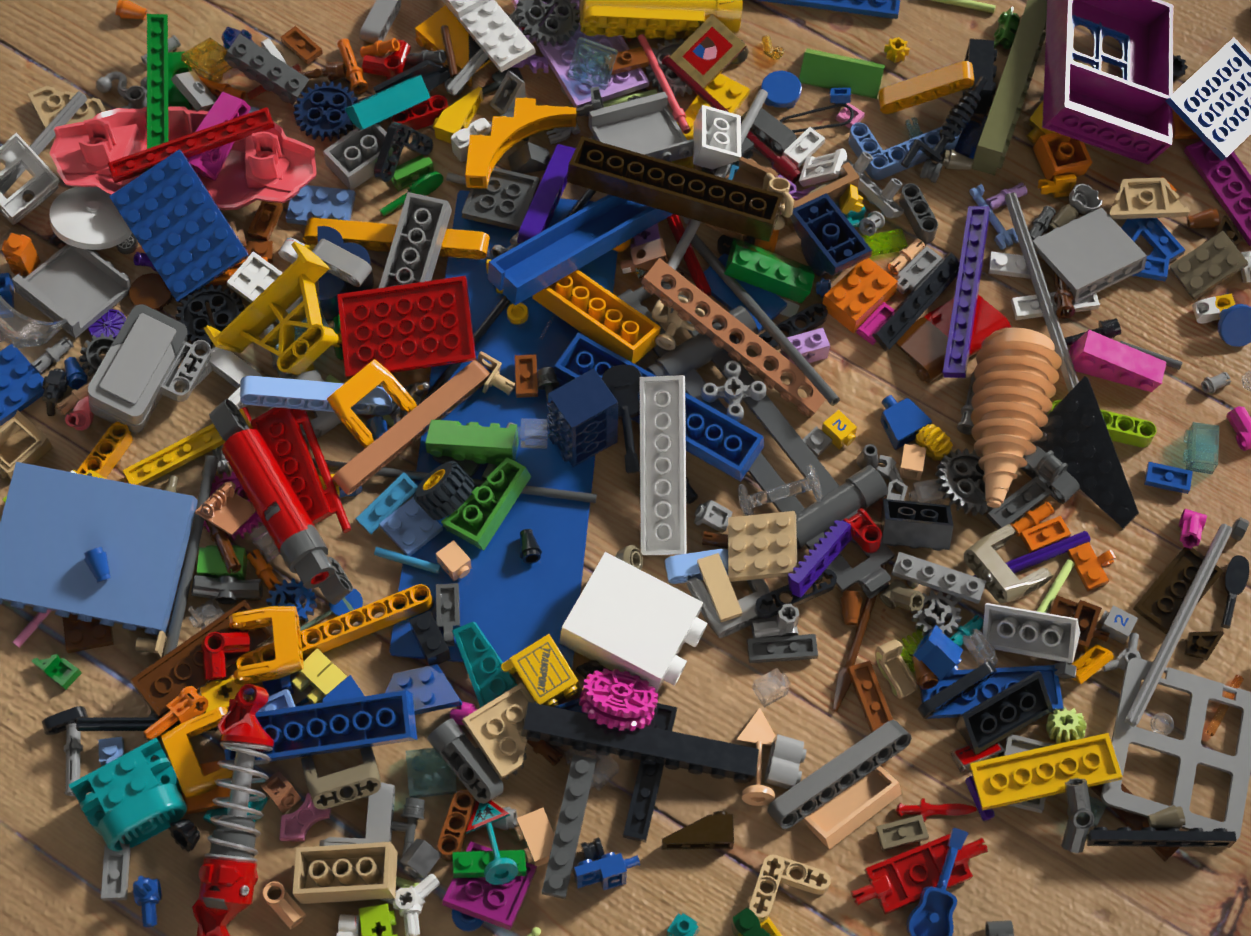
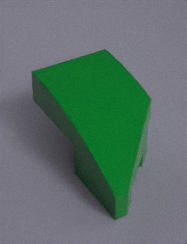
M57 654L51 655V658L42 660L34 658L31 661L65 690L82 674L77 667L66 659L60 658Z

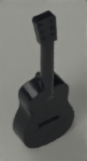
M618 365L606 370L602 380L618 401V419H622L626 448L625 468L626 472L630 474L640 472L638 456L634 449L631 418L640 415V377H643V375L635 366Z

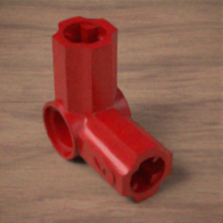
M398 40L400 49L390 52L386 58L365 55L362 65L363 72L386 76L387 79L402 73L411 46L404 40Z
M211 632L203 639L201 649L204 658L205 680L226 678L225 654L249 652L250 638L248 632ZM208 639H215L219 645L218 649H211L208 646Z

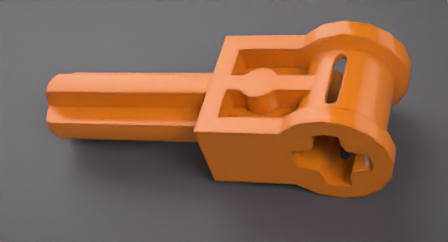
M193 686L183 688L179 695L166 705L169 712L143 732L144 736L150 741L157 738L177 721L183 723L203 714L208 708V700L204 696H200L197 689Z

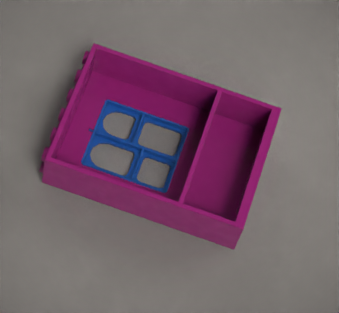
M1047 0L1042 128L1147 165L1150 164L1172 145V108L1166 103V100L1173 94V5L1161 0ZM1075 26H1084L1091 31L1094 38L1093 57L1076 52L1073 49V31ZM1112 36L1120 43L1122 59L1102 52L1103 37ZM1073 59H1076V60H1079V61H1081V62L1090 64L1093 68L1088 67V66L1083 65V64H1080V63H1077V62L1072 61V60H1073ZM1104 61L1120 67L1122 79L1102 72L1101 62Z

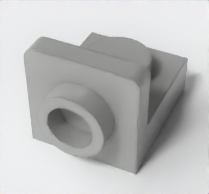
M709 500L697 507L694 524L700 525L705 523L723 533L728 527V517H731L733 512L713 500Z

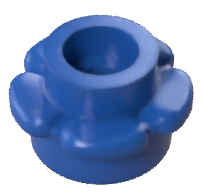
M823 277L820 282L816 283V293L824 298V295L831 289L830 279L825 280Z

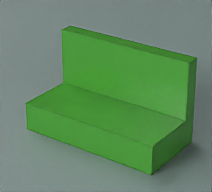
M422 154L397 166L391 179L397 191L411 186L412 183L414 184V181L417 182V179L423 178V175L426 176L429 172L432 173L434 171L433 162L429 157L425 159Z

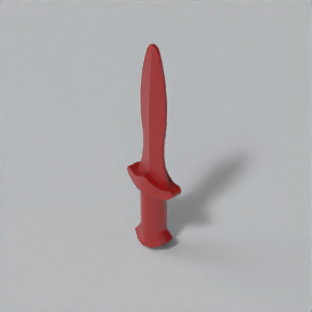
M925 798L921 799L919 805L899 803L896 807L898 816L922 815L924 821H926L925 817L931 815L959 816L974 813L977 810L974 806L959 803L929 804L925 802Z

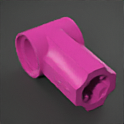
M1238 406L1228 412L1226 417L1236 432L1238 446L1241 450L1246 451L1251 449V417L1245 407Z
M1184 508L1179 521V527L1181 528L1180 541L1183 543V547L1191 549L1199 545L1207 515Z

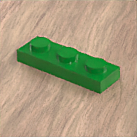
M525 850L499 851L501 858H510L516 862L518 868L517 876H526ZM493 851L453 852V878L485 877V867L489 862L495 860Z

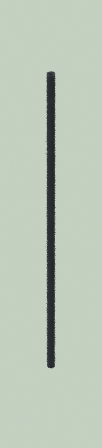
M588 189L566 218L582 210L597 191ZM505 295L473 334L475 346L510 303V300ZM462 363L450 364L419 404L448 382Z

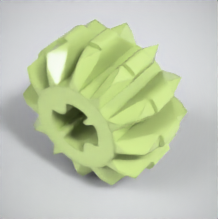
M1065 706L1062 711L1055 708L1054 714H1049L1046 724V731L1049 733L1050 740H1056V743L1060 744L1084 738L1087 724L1083 720L1082 713L1076 714L1075 708L1068 711Z

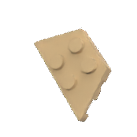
M1165 178L1123 179L1109 216L1112 219L1188 217L1190 210L1188 207L1184 208L1180 203L1178 194L1170 188V184Z

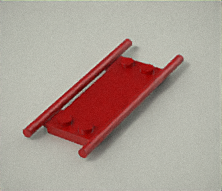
M243 407L242 409L252 428L261 433L313 524L315 525L336 513L343 533L350 532L352 530L306 410L274 407L252 420L248 408ZM301 423L305 431L306 437L308 439V442L310 444L316 463L318 465L322 479L326 486L325 490L322 486L316 467L309 452L308 446L301 431Z

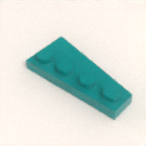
M470 622L452 630L480 708L518 685L509 671L504 672L501 669L502 660L476 622Z

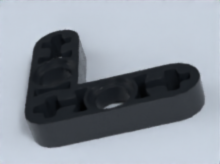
M391 123L374 167L375 178L384 182L390 181L394 176L403 147L419 154L428 155L433 149V140L404 124ZM412 134L413 138L409 144V136ZM392 147V148H393V153H392V155L389 157V150H390V148Z

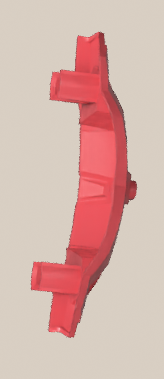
M185 106L168 107L169 141L194 133L209 111L188 110ZM147 107L143 109L116 108L99 113L92 119L84 120V122L55 127L56 137L51 147L50 155L58 169L56 171L67 186L99 187L111 195L138 176L114 183L108 162L147 149ZM274 122L275 127L272 129L252 133V136L235 141L215 181L202 175H197L220 210H238L256 200L285 203L299 194L300 190L316 177L314 147L286 137L283 129Z

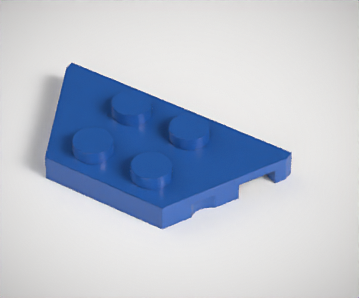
M437 664L394 673L385 693L402 690L411 692L413 694L415 715L462 705L461 699Z

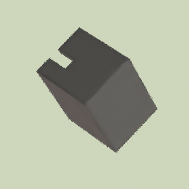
M1067 662L1055 663V669H1058V671H1055L1054 675L1063 679L1076 678V666Z

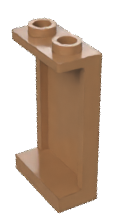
M847 162L841 165L840 175L842 178L798 200H794L793 209L825 193L840 208V197L850 184L858 188L860 177L850 163ZM782 214L785 225L789 226L792 231H795L791 216L787 218Z

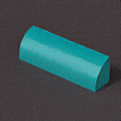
M419 75L345 108L352 123L357 128L363 130L431 97L422 76Z

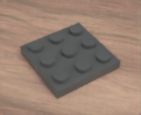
M494 167L487 189H470L461 213L462 218L519 231L540 184V178Z

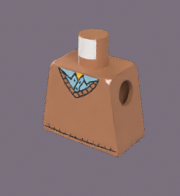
M663 238L631 248L632 259L621 261L623 274L635 271L638 280L642 281L659 258L666 263L669 261Z

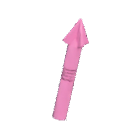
M47 610V613L38 612L37 616L29 622L12 643L20 648L52 610Z

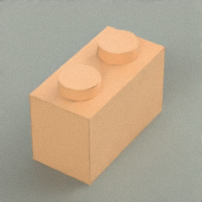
M540 808L518 817V826L514 827L519 841L524 840L527 848L523 850H525L528 862L533 861L537 867L549 862L555 836L544 808Z

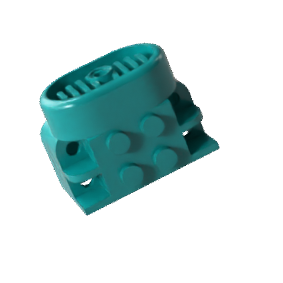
M157 738L148 741L69 784L88 822L103 837L107 847L112 851L123 850L120 842L121 844H130V848L145 842L168 829L170 823L181 820L187 812V804L182 797L181 786L174 768Z

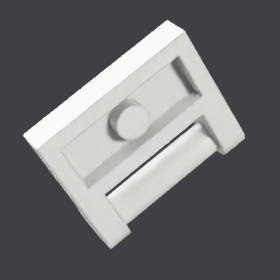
M838 149L835 153L819 157H807L799 179L802 187L838 178L841 165L847 159L845 149Z

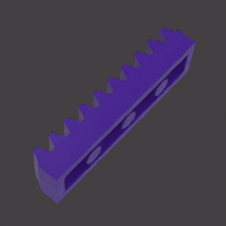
M835 520V526H830L829 532L824 533V538H819V544H814V550H809V556L804 555V562H798L799 568L794 567L793 573L788 574L789 590L793 595L801 598L851 541V524L843 520Z

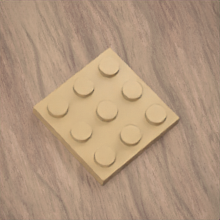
M795 511L728 517V578L730 582L787 577L789 573H793V568L797 567Z

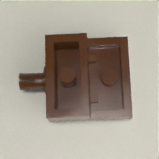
M1056 595L1050 614L1078 619L1080 636L1076 651L1085 654L1093 637L1105 642L1109 638L1110 633L1097 629L1101 607L1082 600L1077 603Z

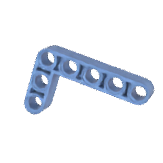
M858 122L851 126L848 143L857 158H859L862 152H867L873 157V160L865 170L872 179L882 180L925 162L927 158L930 159L919 149L908 168L900 164L915 139L934 149L940 140L939 132L943 128L941 126L896 146L882 150L868 126ZM959 136L955 137L953 143H947L941 154H943L944 150L955 149Z

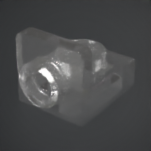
M209 599L195 610L192 606L188 608L191 615L188 617L189 621L195 629L200 627L201 630L225 614L214 599Z

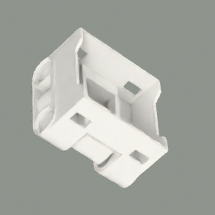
M17 133L0 147V163L5 165V168L0 171V181L15 170L20 162L33 178L8 199L0 192V212L12 225L23 219L59 187V178ZM25 194L34 196L30 202L24 201L22 197Z

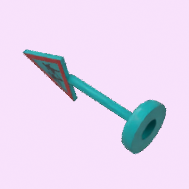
M476 800L466 833L468 834L486 826L495 860L489 862L485 867V879L488 883L494 885L508 883L518 874L517 864L510 858L500 857L492 823L506 818L510 814L492 800L487 803H480Z

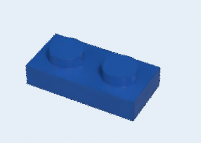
M1148 462L1144 485L1188 494L1193 471Z

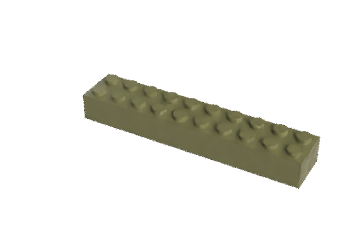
M1047 0L1027 1L971 169L994 176L997 168L1002 169L1042 50L1040 46H1043L1046 38Z

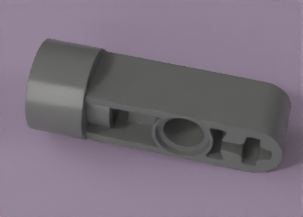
M453 718L439 725L427 737V740L436 752L442 756L478 802L487 803L503 793L504 786L501 779L465 736V733Z

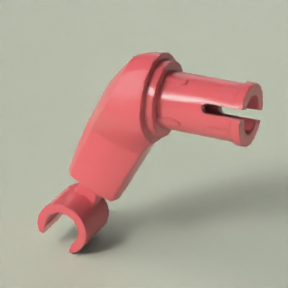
M89 396L78 401L73 413L66 415L65 422L68 426L80 431L91 426L94 414L89 407Z

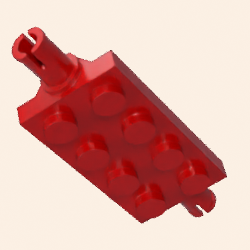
M951 833L865 868L864 871L870 884L851 891V896L855 899V905L858 906L861 903L876 898L884 914H888L919 901L921 892L925 887H937L949 849L947 845ZM983 838L964 845L961 850H958L946 889L972 879L973 875L968 866L969 859L988 852L987 845H983L985 843Z

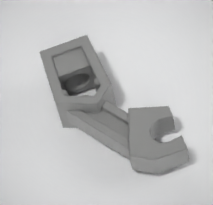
M880 455L879 463L885 464L886 467L878 466L877 471L882 477L890 481L886 499L904 501L908 486L901 479L896 467L897 462L891 457ZM895 489L901 494L892 493V490Z

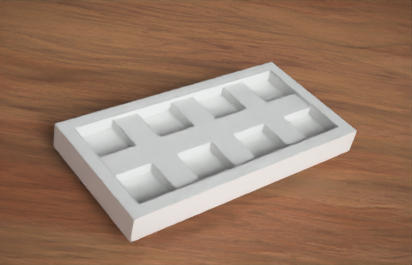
M252 252L227 281V286L252 303L282 272L258 254ZM302 296L286 310L288 314L303 301ZM305 318V319L302 321V323H306V322H307V318ZM295 327V335L301 328Z

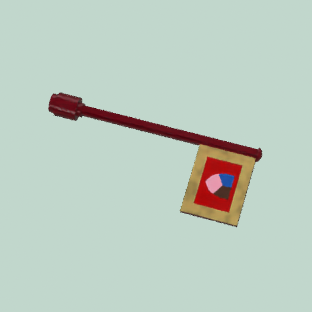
M712 14L671 56L666 55L662 59V65H666L710 107L729 112L705 88L747 46ZM749 131L746 137L771 162L772 169L778 173V176L782 175L792 183H796L801 176L799 168L785 155L780 157L774 154Z

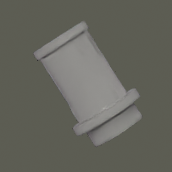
M1222 372L1212 378L1206 377L1201 382V387L1205 393L1213 394L1216 389L1231 383L1228 380L1230 376L1227 372Z

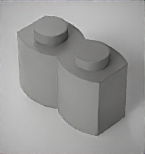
M778 734L773 738L764 783L791 789L800 782L802 771H799V764L804 762L807 752L806 749H803V741Z

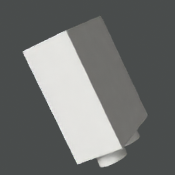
M605 552L563 624L559 643L590 660L598 661L600 665L611 671L618 669L623 673L628 671L630 675L640 676V679L647 680L649 686H653L655 693H657L663 681L675 686L687 663L686 660L678 656L684 643L696 647L708 623L698 618L703 602Z

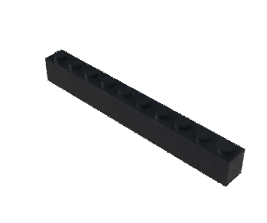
M528 702L525 709L521 736L526 737L529 741H549V744L553 746L569 745L578 751L594 750L596 754L603 756L613 754L618 755L623 760H642V763L647 765L663 764L668 769H687L692 774L707 773L716 779L732 778L735 782L741 784L751 782L756 775L759 753L757 748L644 726L642 729L636 727L633 731H630L628 728H624V731L619 730L617 727L611 729L607 728L606 724H598L596 719H590L588 714Z

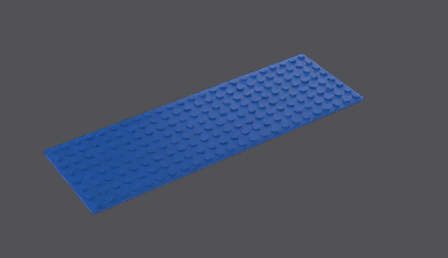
M460 190L457 194L452 229L479 231L490 236L487 257L485 259L448 257L445 279L466 276L474 334L504 296V294L496 293V287L488 280L486 260L494 259L491 249L495 245H501L505 248L511 245L510 239L518 231L462 218L461 213L470 191ZM560 199L548 228L564 220L579 200ZM589 201L585 207L589 206L590 204L596 201ZM610 250L578 270L613 293L618 251ZM533 296L521 302L528 308L529 316L525 323L516 325L508 320L507 309L513 304L510 301L475 346L476 359H478V355L482 351L501 362L500 375L513 383H516L515 355L536 354L537 371L544 367H553L555 370V364L578 332L582 334L532 299ZM472 361L462 362V364L451 376V378L454 377L457 373H459ZM450 364L431 368L428 392ZM485 367L490 373L493 372L492 370ZM557 378L559 386L554 388V390L563 386L566 382ZM483 385L442 419L459 421L461 425H466L469 422H478L482 427H490L491 423H499L500 428H506L509 422L514 423L518 427L519 440L515 461L525 466L531 475L530 480L526 484L527 486L592 493L596 455L575 467H572L569 461H564L560 454L561 449L558 445H553L548 436L550 433L547 416L549 410L545 390L538 389V397L516 398V385L510 395H507L495 386L489 387L487 392L483 393ZM428 431L421 436L417 472L430 473L442 465L433 460V455L426 451L425 442ZM488 463L481 464L472 479L482 480L481 477ZM415 480L417 486L422 482ZM520 494L484 551L448 532L441 523L444 518L437 520L443 527V531L410 557L438 564L436 553L454 540L471 559L472 568L469 574L464 578H458L453 581L442 567L439 574L402 564L398 592L418 584L426 585L433 598V606L428 611H431L437 624L436 584L459 583L460 627L470 622H476L503 663L539 639L550 634L572 669L574 651L560 644L559 641L562 626L581 594L590 502ZM524 529H531L533 531V535L542 551L541 558L536 563L527 564L520 558L519 533ZM424 595L419 596V597L417 598V600H418V601H422V600H424L427 596H424ZM405 604L397 605L396 609H402ZM416 616L393 625L390 654L392 656L425 659L410 627L409 620ZM440 630L444 638V630ZM454 637V646H448L451 657L448 661L464 663Z

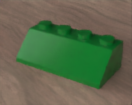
M737 238L732 240L724 274L801 304L810 294L815 276L810 266Z

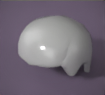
M1083 183L1073 187L1069 194L1070 205L1083 215L1097 210L1103 200L1098 198L1099 191L1093 190L1089 185Z

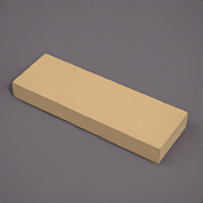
M719 553L698 559V567L720 622L742 616L743 612Z

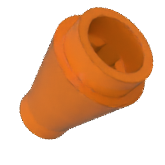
M119 0L116 7V15L124 19L145 20L147 9L129 0Z

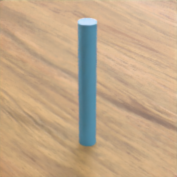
M376 547L374 551L375 556L439 574L441 565L380 547Z

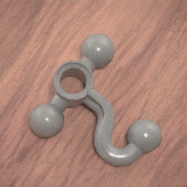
M111 72L97 80L96 88L102 93H107L111 90L113 80H119L118 93L129 102L127 106L121 108L143 109L147 107V77L141 80V87L136 85L129 89L126 88L127 78L122 72Z

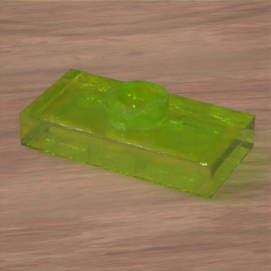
M902 228L875 233L872 236H862L872 250L871 256L901 251L908 247Z

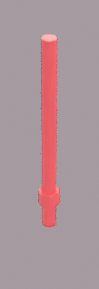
M640 34L637 39L649 60L663 92L668 96V103L673 111L672 115L675 121L679 123L683 134H687L691 129L686 121V114L679 107L645 35Z

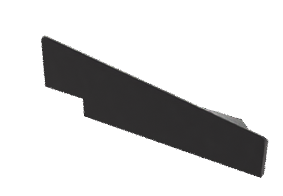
M426 60L376 85L373 89L377 94L405 80L421 75L429 92L451 78L448 65L441 66L433 61ZM368 96V97L359 99V100H357V102H360V101H362V100H364V99H366V98H369V97H371V96Z

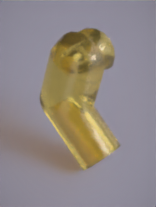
M763 36L761 40L764 54L774 60L781 59L784 55V49L782 47L779 49V46L773 47L771 36Z

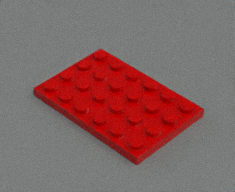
M466 276L337 294L345 377L347 379H351L374 359L390 373L476 361Z

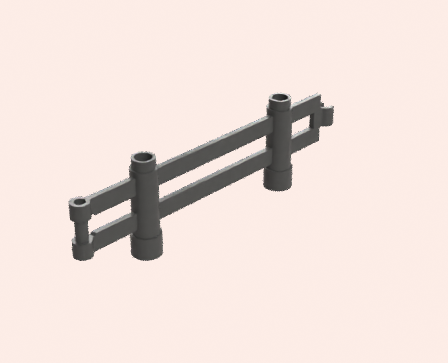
M661 282V286L664 289H671L670 284H663ZM643 286L635 291L629 289L617 296L661 327L658 321L652 318V314L646 306L640 304L654 295L648 293ZM738 306L729 312L756 335L758 334L754 319L743 306ZM716 322L712 325L714 329L722 330L720 323ZM661 327L660 334H663L665 330ZM688 330L692 338L679 346H675L673 350H665L658 345L652 349L659 358L655 360V363L646 368L648 372L655 376H685V392L726 415L727 409L718 398L711 403L702 399L701 389L706 382L696 370L712 361L725 377L724 366L728 361L733 360L728 355L729 352L724 348L716 347L711 342L712 339L706 334L702 335L696 330ZM729 336V339L732 343H739V340L736 336ZM739 361L741 374L738 379L743 382V385H751L755 380ZM767 395L759 401L751 397L743 398L746 405L821 498L807 508H804L761 452L748 470L749 474L779 512L795 511L797 549L806 546L809 550H814V544H819V538H824V533L829 531V527L835 526V520L849 519L857 514L860 508L867 509L888 495V488L884 479L871 465L845 480L844 484L839 486ZM868 537V538H866V539L869 540V541H874V540H876V539L873 538V537ZM882 540L878 551L867 553L862 550L868 559L853 569L840 553L826 568L836 574V585L842 592L855 583H859L864 594L868 598H873L889 586L888 581L891 580V577L881 566L892 560L895 555L886 544L882 543Z

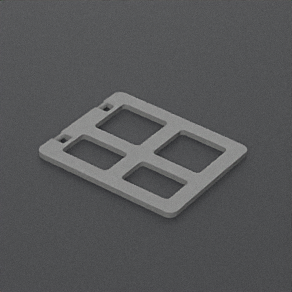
M1140 658L1130 659L1125 668L1111 740L1122 776L1129 744H1135L1177 757L1179 765L1171 806H1181L1183 809L1186 824L1180 826V828L1186 830L1202 828L1203 831L1226 828L1227 831L1236 832V840H1238L1241 833L1251 772V692L1166 667L1163 672L1166 673L1165 679L1160 678L1158 684L1186 692L1191 697L1183 740H1178L1139 727H1131L1125 723V718L1139 692L1141 680H1145L1153 663ZM1223 691L1235 694L1234 700L1222 697ZM1208 700L1229 705L1242 711L1235 756L1204 748L1201 745ZM1197 764L1227 772L1231 775L1223 822L1194 814L1189 809ZM1122 780L1105 783L1102 786L1101 800L1110 807L1146 818L1150 814L1170 807L1123 792L1121 790Z

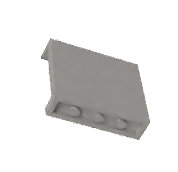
M665 92L589 111L588 126L596 141L668 162L693 156L694 140H687L667 107L668 96Z
M1102 207L1032 240L1036 254H1039L1071 289L1074 304L1145 269L1147 255Z
M69 244L65 245L27 277L23 278L17 274L12 278L15 292L74 338H77L101 316L107 313L108 310L129 294L131 287L129 277L125 273L117 271L111 262L104 261L95 250L81 249Z

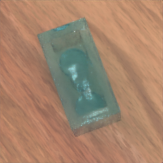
M1193 422L1189 430H1186L1184 434V442L1187 443V449L1184 450L1183 462H1186V470L1213 474L1218 465L1219 426Z

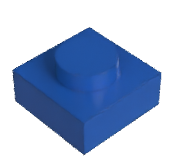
M831 88L830 103H851V88Z

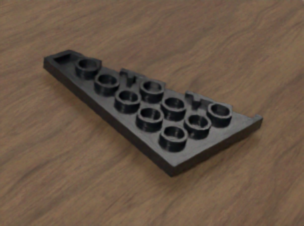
M1084 376L1047 415L1048 423L1039 428L1043 432V437L1031 443L1040 447L1046 453L1052 450L1057 459L1068 465L1066 471L1077 480L1080 490L1120 527L1125 529L1139 514V510L1117 456L1090 380Z

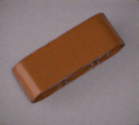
M459 790L453 796L438 840V850L442 854L441 858L445 861H452L453 852H461L467 835L466 830L475 806L474 797L468 790ZM463 799L470 801L467 807H460L458 803ZM456 821H459L463 824L462 827L457 830H454L450 827L451 824ZM446 844L455 845V849L452 852L443 851V847Z

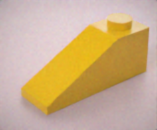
M477 87L443 110L440 117L435 119L433 129H435V137L437 139L452 144L451 137L453 134L469 127L483 101L481 87Z

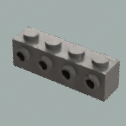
M242 34L237 36L224 58L229 66L239 69L247 78L257 81L264 89L274 92L282 101L294 105L309 81L307 77Z

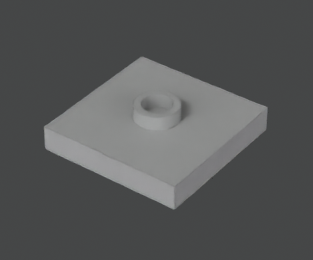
M194 71L176 74L171 79L197 111L212 108L217 100Z

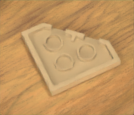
M45 86L28 93V96L42 124L46 128L76 93L69 91L61 92L53 87ZM93 97L92 99L87 98V101L65 125L84 122V120L92 119L97 114L105 112L106 110L101 100Z
M523 683L505 692L462 720L500 779L519 769L523 762L527 742L526 737L521 736L525 709L528 702L535 703Z

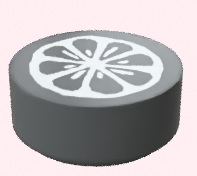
M131 234L129 238L116 245V247L122 254H131L137 249L138 242L135 236Z

